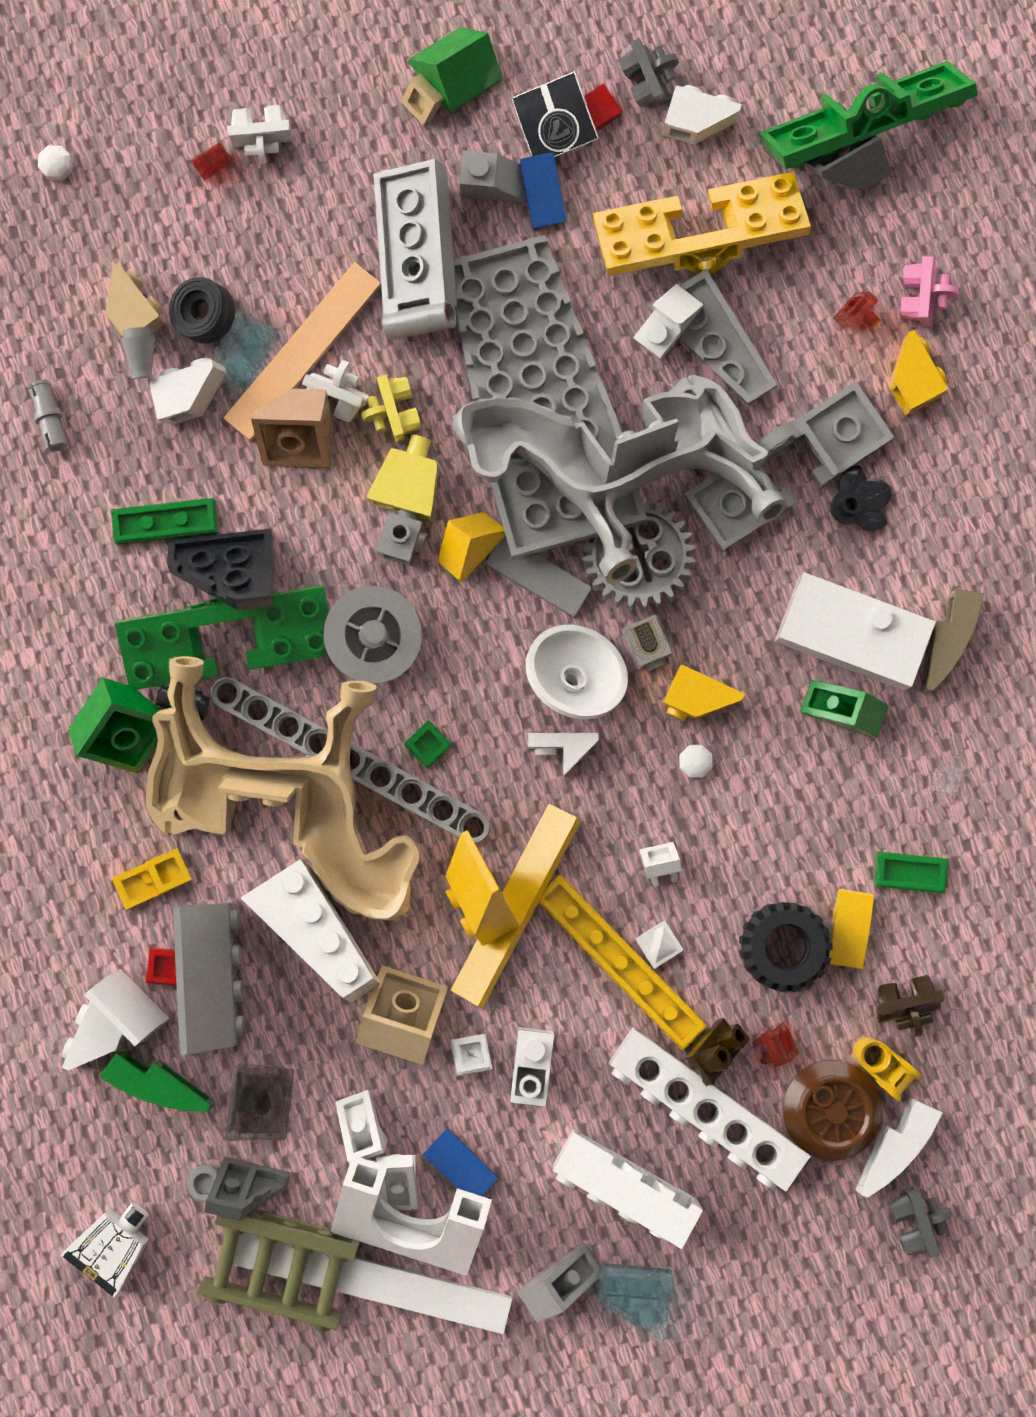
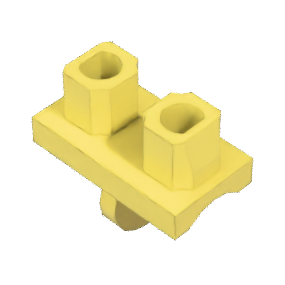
M387 375L376 377L384 405L379 406L377 396L368 397L369 409L361 413L363 422H374L375 429L378 432L386 429L383 419L388 417L395 442L405 441L404 435L422 428L416 408L397 412L395 402L413 398L408 379L403 377L388 380Z

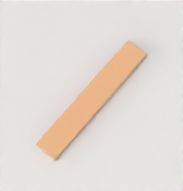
M354 262L223 419L252 442L255 438L251 421L252 413L287 391L296 389L304 380L305 375L309 374L381 288V283Z

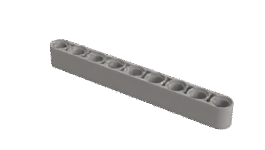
M229 677L221 678L212 685L211 698L218 707L308 756L318 755L312 749V741L318 735L327 736V729ZM227 686H235L237 689L236 699L228 704L223 703L221 700L222 690ZM258 702L266 703L268 713L265 718L254 720L251 716V709L254 704ZM291 718L296 719L299 725L298 732L292 737H285L281 732L283 722ZM351 743L350 752H357L360 756L359 766L354 770H350L354 781L459 838L461 833L465 832V822L470 818H479L484 823V830L480 836L472 839L475 843H479L488 836L490 825L482 813ZM379 768H386L391 773V780L384 787H377L373 783V773ZM412 784L418 785L422 790V797L415 804H409L403 798L404 789ZM440 801H447L453 807L452 816L445 821H440L434 816V806Z

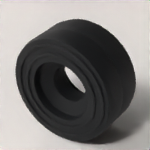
M195 277L184 281L173 293L169 304V317L173 327L181 335L197 343L210 344L222 339L231 329L235 319V303L231 294L223 286L208 278ZM207 302L209 306L207 315L202 319H197V307L201 303Z

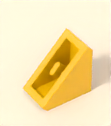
M485 512L449 520L437 562L462 583L504 539L506 535L503 526Z

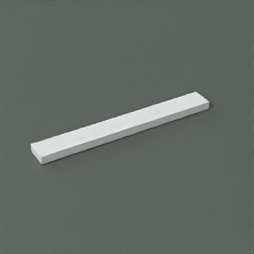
M246 1232L239 1235L232 1265L253 1270L260 1243L257 1235ZM280 1241L274 1244L267 1274L288 1278L295 1251L291 1244ZM314 1250L308 1254L301 1283L322 1288L329 1262L327 1254ZM355 1257L354 1261L347 1260V1262H343L336 1292L504 1334L512 1302V1296L360 1257Z

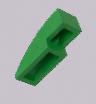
M125 1051L116 1053L99 1076L129 1095L162 1107L184 1111L207 1112L215 1104L213 1099L162 1061L158 1060L153 1063L150 1069H147Z

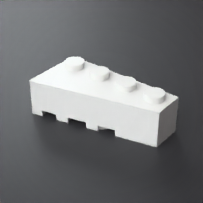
M301 859L241 897L343 999L352 1003L381 984L313 871Z
M575 1129L571 1131L553 1164V1171L558 1174L556 1179L572 1189L576 1185L588 1192L587 1197L604 1207L607 1204L619 1211L618 1214L622 1218L633 1224L639 1223L657 1238L665 1242L669 1241L680 1249L685 1245L703 1211L695 1197Z

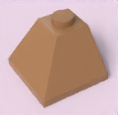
M291 389L252 413L251 421L262 465L330 468L331 410L327 390Z

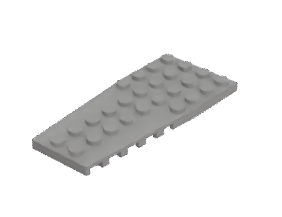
M542 235L454 259L457 299L455 310L473 402L479 399H491L494 396L520 398L523 401L534 402L553 409L559 415L573 417L574 424L584 422L610 460H612L615 440L622 434L619 422L605 386L597 372L596 363L591 351L588 349L584 332L572 308L571 299L568 291L565 290L559 268L553 259L546 236ZM515 453L509 460L505 475L496 482H491L512 559L599 536L585 514L555 487L551 477L543 474L521 455ZM638 489L614 504V514L625 528L647 522Z

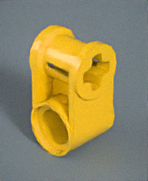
M861 1038L853 1047V1057L856 1063L898 1103L902 1099L901 1094L914 1079L919 1080L922 1076L906 1060L875 1038ZM871 1046H877L879 1050L877 1060L873 1063H866L864 1058L865 1051Z

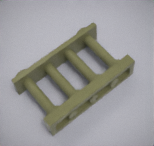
M255 1209L240 1221L216 1216L215 1225L223 1226V1230L226 1232L214 1278L205 1276L198 1287L197 1294L206 1296L205 1298L213 1303L224 1304L227 1301L306 1322L315 1330H337L342 1312L333 1310L332 1305L343 1262L355 1260L360 1241L330 1232L331 1228ZM244 1232L257 1235V1238L260 1240L249 1287L228 1282L239 1235ZM278 1241L291 1244L292 1248L295 1249L283 1296L262 1291L273 1246ZM313 1250L325 1253L329 1258L318 1306L297 1300L308 1254L312 1253Z

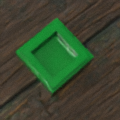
M429 720L404 743L427 769L453 746Z

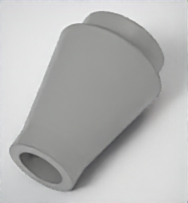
M151 327L123 329L124 338H120L129 364L131 378H152L155 336H152Z

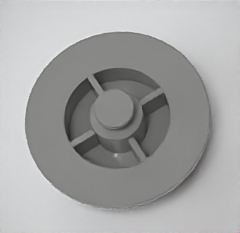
M381 586L359 587L340 597L327 615L323 633L327 654L336 668L353 680L366 681L372 684L391 681L407 671L415 661L422 641L420 620L413 606L399 593Z

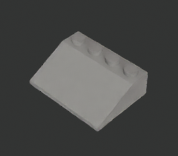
M233 903L173 907L180 1055L234 1047L240 1043L239 1037H245L244 1016H238V1002L243 1001L242 980H236V966H241L242 954L241 946L235 945L234 931H239L240 929L239 910H233Z

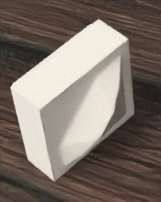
M665 920L635 938L653 969L683 951V948Z
M486 1034L450 1041L456 1077L492 1069Z

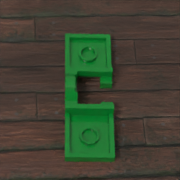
M948 61L895 81L881 72L876 74L877 84H869L864 87L858 97H855L849 110H846L840 102L834 101L827 93L820 96L822 109L759 132L761 143L785 169L799 168L811 159L819 156L833 155L840 148L916 119L930 118L934 115V112L947 107L961 106L966 100L978 96L976 82ZM867 99H869L870 105L873 106L874 109H867Z
M323 584L273 593V606L236 610L214 598L200 604L187 606L186 609L118 620L115 622V628L128 685L139 690L170 684V659L183 656L196 657L204 661L203 676L201 678L218 676L219 670L216 656L206 657L199 626L249 617L252 618L258 647L257 649L246 650L245 654L249 670L326 657L328 654L324 644L323 633L329 607Z

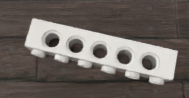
M634 1027L609 1061L610 1065L614 1067L612 1075L628 1086L633 1081L642 1087L643 1090L640 1095L658 1107L660 1102L672 1109L669 1116L686 1128L689 1123L701 1130L698 1136L716 1149L718 1144H721L730 1151L727 1157L744 1170L750 1165L759 1172L756 1178L773 1191L777 1186L787 1191L811 1157L791 1140L716 1086H705L702 1082V1076ZM646 1060H652L658 1064L657 1074L650 1079H645L639 1075V1067ZM682 1081L686 1084L687 1092L683 1098L672 1099L669 1097L668 1088L673 1082ZM705 1102L713 1103L716 1108L715 1115L709 1120H701L697 1116L699 1106ZM735 1123L742 1124L745 1129L743 1137L738 1141L727 1139L726 1133L729 1126ZM764 1144L771 1145L773 1147L772 1158L766 1162L758 1161L756 1159L757 1149Z

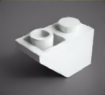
M676 85L664 123L662 136L695 145L735 124L742 104L736 103L733 98L726 95H717L715 97L703 93L702 90L694 86L686 85L681 87Z
M201 358L192 361L190 367L181 370L179 368L166 369L159 373V377L149 379L157 419L173 425L203 416L226 374L225 366L210 358Z
M90 1001L88 1005H82L77 1015L75 1024H78L79 1028L75 1037H70L64 1046L61 1056L66 1059L62 1068L69 1071L118 1050L124 1044L126 1037Z
M518 1027L510 1102L546 1107L554 1040L553 1031Z

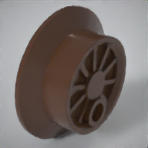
M823 1060L805 1067L792 1079L783 1100V1119L790 1137L806 1153L822 1160L838 1161L859 1154L874 1140L882 1120V1102L875 1084L861 1069L844 1061Z

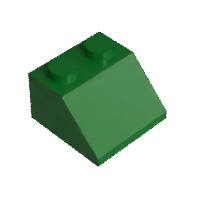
M102 677L68 729L76 755L138 773L157 746V732L152 717L161 709L134 687Z

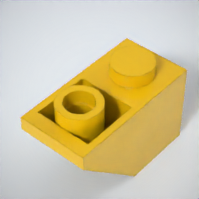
M915 329L909 332L901 343L889 385L905 416L941 398L948 390L946 386L948 381L944 371L939 366L935 367L929 356L931 355V350L927 341L923 337H918Z

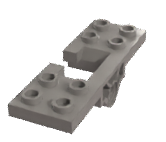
M855 381L805 415H800L791 422L779 426L757 444L768 451L767 462L804 438L822 464L811 472V476L821 488L891 442L895 437L857 381ZM761 467L759 471L767 475L763 467ZM713 474L683 495L721 552H724L765 525L759 523L752 515V500L744 491L718 474ZM770 479L771 485H772V487L774 488V490L777 491V492H779L778 489L776 488V486L773 484V482H772L771 479ZM787 488L779 492L787 502V507L784 511L795 505L796 501Z

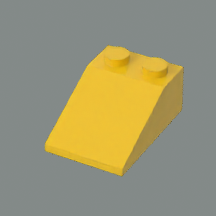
M468 830L461 833L445 876L451 888L445 892L454 909L456 910L461 907L466 916L460 922L469 939L476 936L483 947L520 926Z

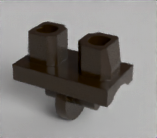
M929 975L911 979L909 985L913 996L901 998L897 983L880 985L877 990L879 1005L876 1015L878 1023L899 1019L896 1020L898 1031L910 1028L914 1038L922 1036V1025L933 1023L931 1013L926 1012L940 1010V1002H944L942 990L935 991Z
M724 1018L719 1019L700 1041H696L690 1047L686 1060L695 1070L700 1072L705 1086L713 1085L723 1071L730 1066L739 1051L749 1042V1037L739 1024L729 1026Z

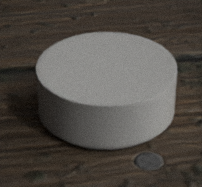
M208 1164L200 1165L189 1174L187 1190L192 1198L200 1202H206L219 1171L216 1167Z

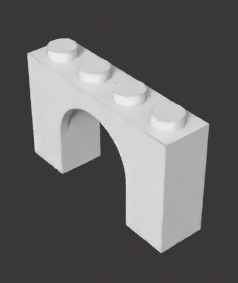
M353 1155L342 1186L330 1232L467 1276L484 1230L492 1200L457 1189L451 1208L446 1215L436 1219L413 1218L395 1210L386 1202L382 1195V1184L388 1166Z

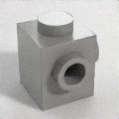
M399 510L398 514L388 513L376 549L379 557L408 566L412 565L415 553H422L427 539V533L422 532L424 527L423 523L418 521V515L405 510Z

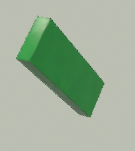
M214 498L111 509L114 544L116 545L219 533Z

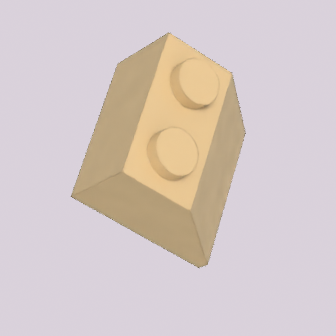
M381 965L377 976L381 984L372 989L362 1016L356 1044L423 1065L448 986Z

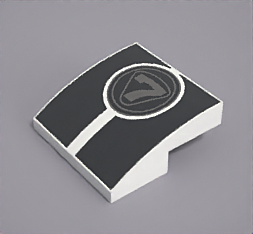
M575 71L512 97L517 117L532 156L554 152V157L599 139Z

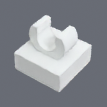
M674 842L639 850L647 879H651L654 887L659 886L658 876L667 874L670 875L672 883L677 882V872L682 871Z

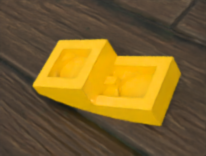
M178 848L111 878L125 911L192 880Z
M838 888L832 918L833 929L830 942L833 944V950H829V958H832L830 964L863 969L871 925L873 894Z

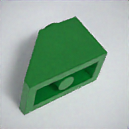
M811 680L800 712L851 732L877 738L889 705L867 692Z

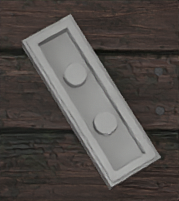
M506 536L495 547L485 563L487 567L575 618L592 589L588 584L536 553L512 559Z

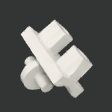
M281 105L264 108L266 122L253 123L250 109H234L232 112V125L227 126L232 148L244 146L245 156L258 155L260 165L268 163L267 154L279 153L278 143L293 142L289 120H286Z
M345 360L340 363L338 368L329 364L326 365L324 374L333 377L334 380L314 372L311 375L306 374L302 385L307 386L306 389L327 390L329 396L339 399L333 416L343 421L352 422L360 407L365 406L367 398L370 397L366 393L344 385V383H348L356 387L359 381L358 376L349 373L351 363Z

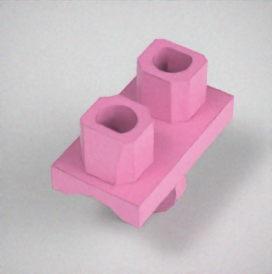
M923 257L922 264L904 266L903 283L905 288L920 287L919 297H902L900 313L903 319L920 321L922 327H933L935 299H938V310H947L948 300L956 299L959 295V288L949 285V274H940L939 284H937L938 266L934 265V257Z

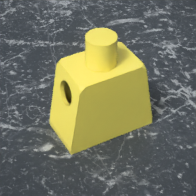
M411 435L406 452L394 448L390 449L368 492L367 500L369 504L395 512L405 510L418 515L419 519L432 522L439 465L437 461L426 458L431 444L429 439L418 435Z

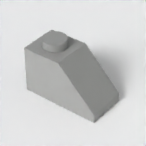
M463 150L460 175L461 197L528 204L519 163L497 153Z
M583 1243L536 1274L518 1291V1294L535 1321L540 1322L563 1313L604 1273L585 1243Z

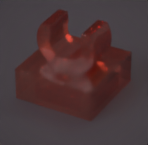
M870 291L854 293L833 318L842 327L857 326L863 332L866 329L872 331L880 322L877 315L871 311L878 302V299Z
M786 1021L771 1026L752 1042L753 1046L763 1044L768 1050L769 1054L760 1059L761 1064L773 1062L774 1067L787 1064L799 1054Z

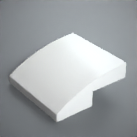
M121 969L101 980L84 995L134 1046L143 1043L154 1031L160 1029L170 1019Z

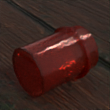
M220 142L200 155L196 154V157L191 160L195 169L201 174L203 181L208 178L212 179L213 175L233 163Z

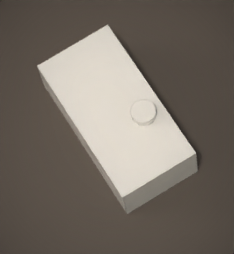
M803 572L797 579L774 642L905 691L913 686L936 621Z

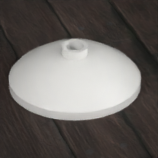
M559 625L549 628L534 640L527 654L526 673L532 689L542 702L564 716L575 719L602 717L615 709L625 695L628 685V673L625 662L617 648L607 638L592 629L578 625Z

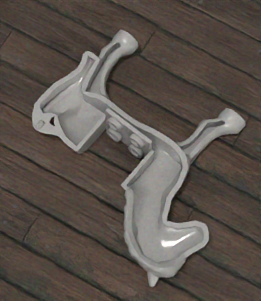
M690 375L688 378L683 377L669 392H662L644 399L642 412L646 429L634 433L632 430L622 433L615 440L612 460H610L584 422L574 424L573 417L559 415L553 409L534 402L523 401L520 398L494 396L491 399H479L463 405L457 414L451 417L453 419L452 428L467 449L471 468L476 476L488 482H496L505 475L509 460L517 453L543 474L551 477L555 487L585 514L598 533L605 551L599 567L606 582L609 584H616L625 580L634 572L637 566L635 558L628 551L632 536L616 518L613 506L625 496L653 480L683 470H708L726 478L744 491L752 500V515L759 523L763 524L775 520L787 507L786 499L781 493L774 490L769 477L759 471L766 462L768 451L750 438L744 427L740 411L719 384L697 375Z

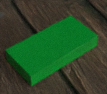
M878 851L876 854L874 886L945 894L948 859Z

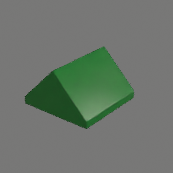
M463 27L456 29L408 60V64L418 75L421 73L444 97L441 103L450 114L498 84L503 78L489 34Z

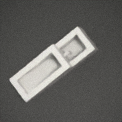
M909 1098L897 1129L882 1125L855 1190L868 1198L903 1172L920 1153L932 1135L942 1112L913 1098Z

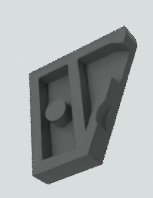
M224 1157L206 1200L204 1212L240 1221L288 1186L290 1172Z

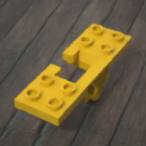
M794 172L708 189L711 211H721L726 229L676 239L671 220L682 218V208L678 196L593 213V224L607 276L673 263L675 271L688 269L695 274H699L707 269L711 275L719 271L731 259L742 257V249L810 235L811 225ZM711 258L708 261L701 262L704 259Z

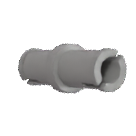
M48 380L34 381L27 387L35 408L34 421L40 426L45 449L47 452L63 450L68 444L59 420L62 414L60 408L55 406L50 383Z

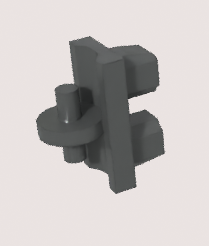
M640 38L630 42L633 50L622 56L618 62L628 79L641 72L645 76V81L631 88L636 103L640 107H644L656 101L661 105L671 102L660 75L663 74L667 83L675 79L672 69L679 64L677 55L674 53L665 55L663 48L658 47L653 51L656 57L654 61L648 47L642 44Z
M913 1186L903 1189L904 1195L888 1202V1206L896 1223L913 1219L916 1229L899 1234L904 1253L907 1256L924 1252L929 1257L939 1255L940 1251L931 1225H934L937 1235L947 1233L944 1221L952 1217L950 1208H939L936 1197H932L926 1200L929 1210L926 1212L920 1191L915 1190Z

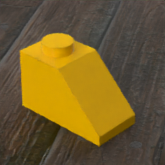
M681 664L661 705L668 708L666 711L667 715L685 722L687 717L693 720L742 701L745 693Z

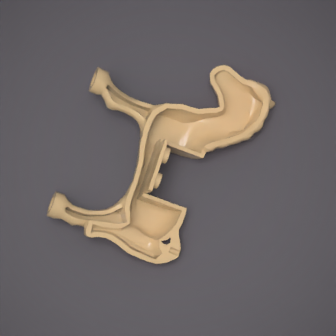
M189 656L170 659L169 673L171 679L167 696L171 708L160 710L152 717L158 742L154 758L148 770L146 808L157 827L163 833H171L172 835L192 829L215 834H226L231 825L237 801H246L249 797L262 799L264 805L275 807L283 805L284 802L287 803L296 793L293 845L302 847L301 853L311 862L312 870L318 876L324 888L330 892L335 901L344 905L352 914L363 915L370 919L399 922V916L405 914L410 908V881L421 858L420 849L412 838L402 835L392 838L382 848L366 853L354 817L356 795L350 771L351 739L354 724L359 713L375 702L376 685L359 680L347 681L341 684V701L327 711V740L325 747L318 755L287 758L247 756L230 751L217 744L211 738L200 719L196 707L194 686L203 676L204 661ZM176 810L182 818L181 820L176 816Z

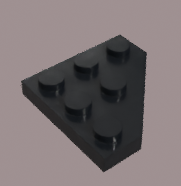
M271 528L168 540L167 564L169 572L236 610L273 606L274 540Z

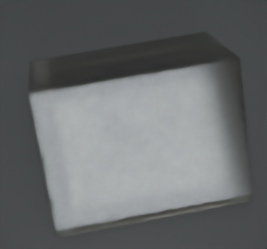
M242 1062L234 1066L225 1140H286L294 1077L293 1068Z

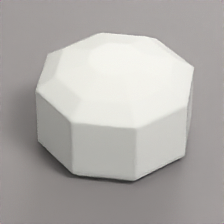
M48 145L39 153L38 168L50 181H63L72 173L73 159L62 146Z
M689 745L679 755V769L688 778H703L713 768L712 753L703 745Z

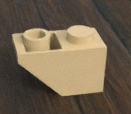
M116 263L112 266L106 316L123 338V329L151 327V332L154 334L165 325L159 316L164 312L152 295L148 298L143 296L139 290L143 284L131 268L125 272L119 263Z

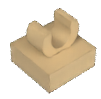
M420 73L411 79L401 102L422 125H425L434 118L438 108L442 105L441 102L444 97Z

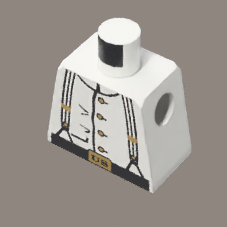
M131 1203L121 1217L112 1209H109L64 1250L61 1256L115 1298L125 1286L149 1241L145 1235L138 1231L148 1217V1213L136 1203Z

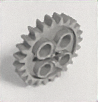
M646 500L643 506L647 522L625 529L633 531L641 555H645V567L652 578V582L645 580L639 558L634 556L632 541L628 551L631 552L636 560L637 566L634 573L638 575V578L630 583L621 581L616 584L607 583L599 567L605 553L600 537L588 538L593 543L583 544L584 552L590 554L583 557L584 566L591 567L586 571L587 579L596 578L592 583L593 590L596 591L604 588L602 593L604 601L612 595L615 596V607L617 608L623 601H628L629 611L633 610L635 603H640L643 611H647L648 602L653 601L657 608H661V597L663 596L672 602L674 598L672 589L683 592L684 585L681 580H691V572L686 568L695 567V559L688 557L695 554V545L688 544L692 540V533H682L685 529V521L674 523L675 511H671L666 516L663 515V504H660L655 511L650 510L649 500ZM645 529H653L658 535L654 539L648 540L641 537L640 533ZM662 559L668 561L671 566L661 571L654 568L653 563Z

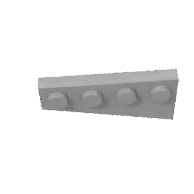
M705 269L681 284V288L704 304V306L679 338L747 405L776 389L778 384L708 270ZM654 301L653 303H651V304L648 305V308H649L652 312L654 311L653 304H654L656 301Z

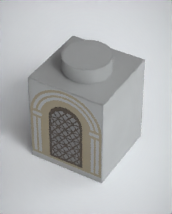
M656 614L623 628L622 634L638 670L646 667L647 671L651 672L667 664L665 658L670 657L672 651Z

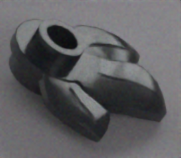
M860 465L853 466L845 471L838 480L839 493L831 501V514L833 518L842 524L855 523L865 531H877L884 528L888 522L881 509L890 501L892 487L882 480L872 479L867 481ZM845 502H849L852 505L853 511L847 509Z

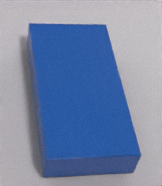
M554 152L520 159L532 228L566 222Z
M448 1128L423 1153V1156L457 1189L483 1196L498 1179V1176Z

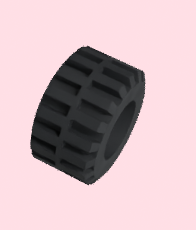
M789 902L768 904L750 915L751 919L745 922L742 927L744 929L743 934L739 937V943L741 944L739 954L740 958L744 961L745 965L743 966L753 976V979L776 991L797 992L801 991V988L811 987L815 984L814 980L822 978L826 973L823 971L825 966L830 965L832 959L829 958V950H833V944L829 942L828 936L831 935L829 929L823 925V919L819 915H815L806 906ZM784 925L796 928L802 934L805 942V950L801 960L796 965L788 968H781L770 962L765 950L767 937L772 930Z

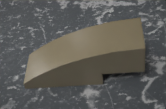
M955 589L949 593L945 622L936 621L927 645L921 693L934 691L948 676L962 656L979 618L984 593Z

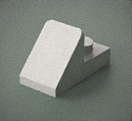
M676 284L653 304V313L633 338L650 353L662 360L703 308L704 304Z
M528 733V749H535V755L553 756L556 755V749H563L564 777L598 742L599 733Z
M369 1090L336 1101L349 1165L353 1155L369 1159L384 1153L388 1140L379 1126L373 1096Z
M393 1154L377 1157L376 1163L388 1166L382 1184V1195L386 1202L397 1211L417 1210L415 1155Z

